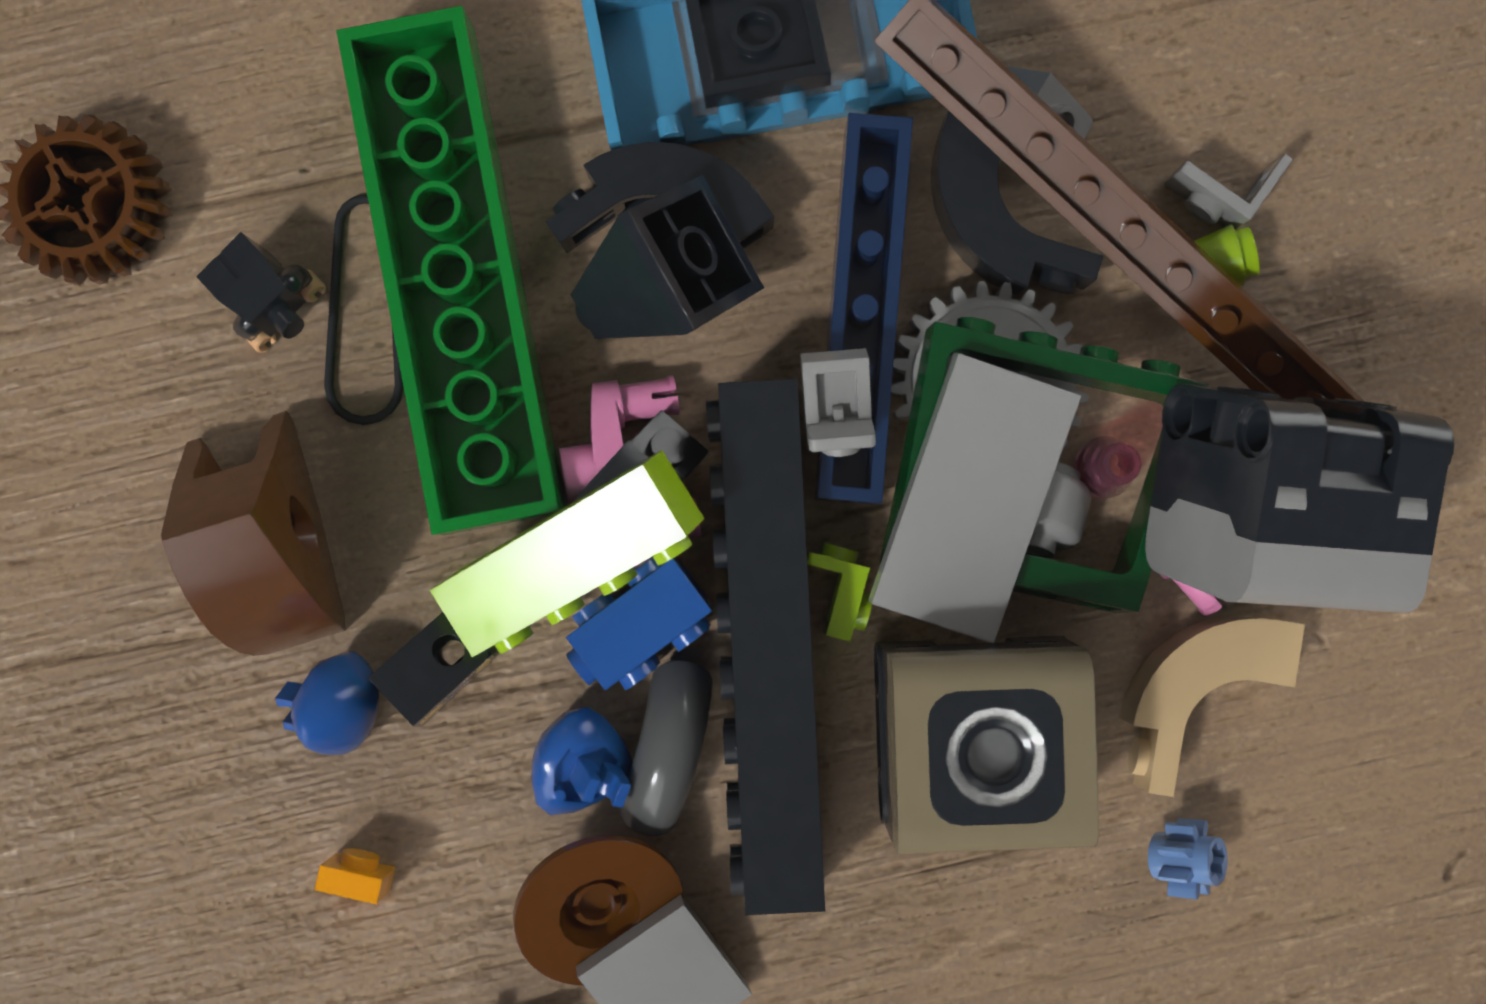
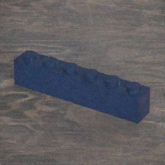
M860 113L848 114L843 140L826 352L867 349L870 370L871 414L876 434V445L869 448H860L857 453L843 457L828 456L822 453V451L818 452L814 500L872 505L881 504L883 500L913 118Z

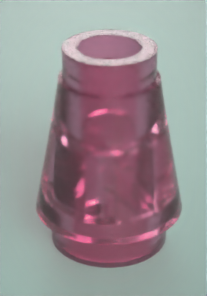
M1100 436L1089 440L1081 447L1075 459V469L1080 472V480L1087 485L1092 495L1101 498H1111L1122 494L1130 487L1140 472L1141 458L1133 447L1120 439ZM1113 454L1119 459L1117 463L1120 468L1119 476L1115 475L1109 467V460Z

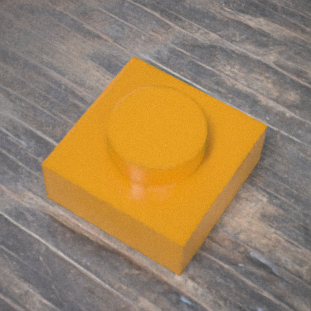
M346 848L343 849L342 854L335 853L320 865L314 890L377 905L390 892L396 867L379 863L380 856L374 852Z

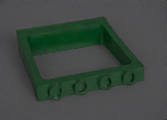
M960 317L957 319L956 326L935 321L925 331L901 462L879 563H881L944 383L948 358L953 356L954 353L999 367L1157 402L1164 406L1169 391L1175 385L1209 386V384L1179 377L1181 367L1168 361L1144 360L1141 363V368L1118 363L1120 353L1107 347L1082 346L1080 354L1056 349L1058 339L1046 333L1024 331L1020 332L1018 340L994 335L996 325L985 319ZM1162 430L1112 572L1025 554L1013 592L1112 613L1139 612L1152 571L1146 558L1145 542Z

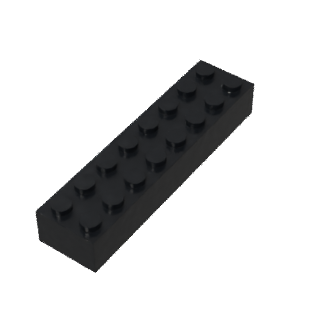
M798 379L718 383L719 399L706 400L708 439L710 443L721 442L722 464L710 465L711 503L713 505H724L726 529L713 530L715 569L728 568L729 592L717 593L716 606L718 634L731 633L732 655L720 656L721 699L734 698L735 718H724L725 765L738 764V780L727 781L728 830H741L742 840L741 844H730L731 896H744L745 916L825 912Z

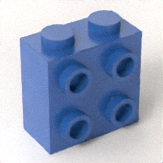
M651 557L635 569L638 575L628 582L631 589L618 599L614 600L611 594L606 596L602 594L572 616L579 628L566 636V639L573 647L566 656L579 676L588 685L597 680L603 689L607 690L619 681L624 689L628 690L654 671L657 665L661 663L655 655L656 652L670 642L679 652L710 629L711 624L705 616L712 612L714 605L678 557H674L661 565H657L653 557Z

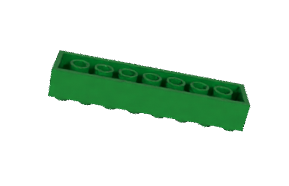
M463 6L338 29L336 33L431 535L446 536L552 515L566 507L475 29Z

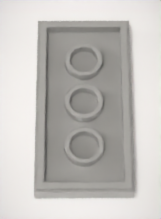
M954 353L868 601L873 605L994 643L1082 395L959 353Z

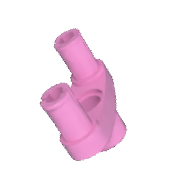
M673 375L662 379L619 385L617 379L592 383L590 443L559 448L568 504L577 498L599 471L623 447L621 429L625 428V422L652 418L661 410L667 415H679L678 396L652 399L675 393L674 391L677 388ZM700 524L688 537H701Z

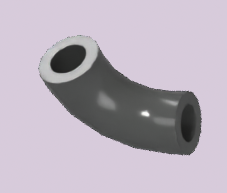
M679 660L666 662L658 666L652 673L645 717L628 776L631 787L623 808L619 807L620 815L625 824L633 831L645 836L667 834L676 826L699 763L707 729L713 679L707 670L695 663Z

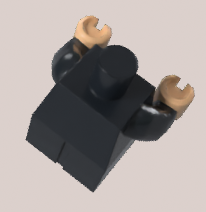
M242 232L196 276L219 302L237 314L233 322V330L238 336L246 339L259 353L266 352L269 349L265 345L268 341L272 344L276 342L275 333L277 330L286 339L297 336L304 328V321L296 311L306 301L310 303L316 302L318 298L315 294L318 291L321 294H324L326 291V285L312 270H306L300 265H290L283 268L282 264L270 252Z

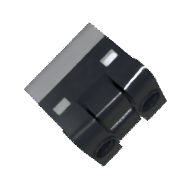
M1178 384L1169 391L1162 410L1163 429L1145 542L1146 558L1150 567L1155 572L1227 602L1410 613L1417 609L1423 601L1427 588L1446 476L1454 453V436L1451 427L1445 420L1436 416L1397 410V406L1380 403L1304 396L1295 397L1291 400L1280 398V394L1234 387Z

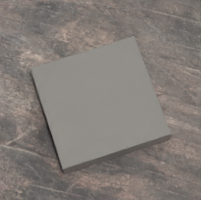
M681 894L576 966L578 979L598 1004H739L752 995L748 982Z

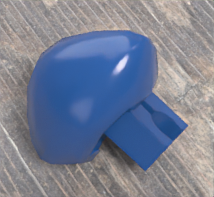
M346 651L319 661L310 671L303 684L287 681L275 697L277 706L292 708L282 722L284 729L296 732L297 737L305 748L320 754L343 755L356 750L370 735L379 711V690L368 679L374 673L369 663L354 651Z
M589 707L565 711L541 734L533 753L531 780L536 804L548 815L575 813L598 803L606 797L611 800L612 806L623 808L631 787L628 776L633 761L620 735L605 717Z

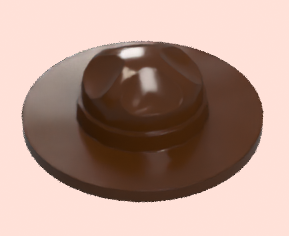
M601 835L572 842L554 851L542 860L522 884L513 911V925L518 946L526 960L541 974L558 982L584 986L577 977L576 966L680 894L684 898L681 882L668 858L652 845L639 839L621 835Z

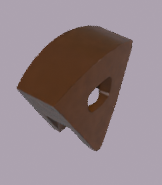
M287 411L275 414L263 427L256 456L251 462L223 471L201 438L187 441L172 485L161 538L170 566L184 596L208 631L224 645L239 653L252 656L272 654L346 631L344 610L321 514L296 428L290 414Z

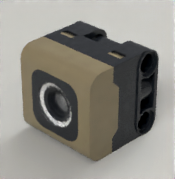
M1065 636L1008 637L1005 639V642L943 645H937L932 640L875 642L874 681L879 812L881 824H885L897 854L1096 847L1099 836L1095 679L1093 663L1088 650L1066 639Z

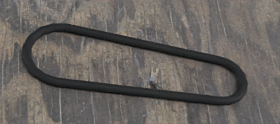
M364 194L354 196L344 202L336 214L324 377L326 398L335 414L347 422L360 425L378 423L391 415L401 401L404 388L392 329L395 387L393 396L387 406L376 414L361 416L352 414L344 409L335 397L333 383L343 228L345 217L352 208L361 204H369L368 197Z

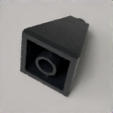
M701 175L620 214L570 295L576 304L575 310L579 321L592 332L595 339L686 335L761 291L764 289V286L704 176Z

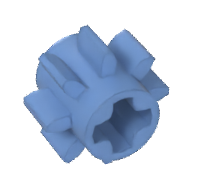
M1178 818L1176 823H1165V832H1156L1152 836L1148 848V866L1153 878L1168 881L1167 896L1198 900L1199 894H1210V885L1219 886L1223 882L1228 863L1227 849L1222 838L1207 836L1208 821Z

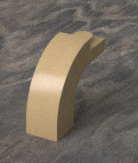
M1225 616L1189 626L1158 646L1135 673L1125 694L1119 719L1134 726L1142 727L1141 737L1135 736L1133 738L1128 755L1129 773L1135 774L1133 784L1151 794L1174 797L1183 736L1188 718L1199 701L1217 687L1243 680L1295 687L1305 624L1262 617Z

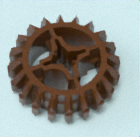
M85 114L79 124L70 116L59 115L56 132L45 124H35L37 142L34 144L24 139L14 140L22 156L17 162L13 160L0 161L3 169L11 173L9 182L0 183V195L8 198V202L0 207V220L11 223L2 236L8 243L21 246L17 256L23 262L32 266L39 264L38 270H40V273L52 279L60 278L63 275L66 282L73 285L84 284L88 277L90 281L101 285L108 284L110 270L123 277L132 275L129 261L131 256L143 262L152 260L149 250L143 245L148 237L155 241L165 239L164 232L156 228L154 223L156 218L164 219L172 216V213L168 206L158 202L157 199L172 190L167 181L155 177L162 170L163 166L161 161L152 154L145 155L148 147L144 140L136 135L128 136L127 129L117 122L109 121L106 125H103V121L97 117ZM94 155L107 156L113 159L116 166L107 171L98 168L92 172H87L78 167L74 160ZM124 203L121 215L116 222V213L120 205ZM79 228L80 231L89 234L94 242L81 247H62L52 234L62 229L70 232Z

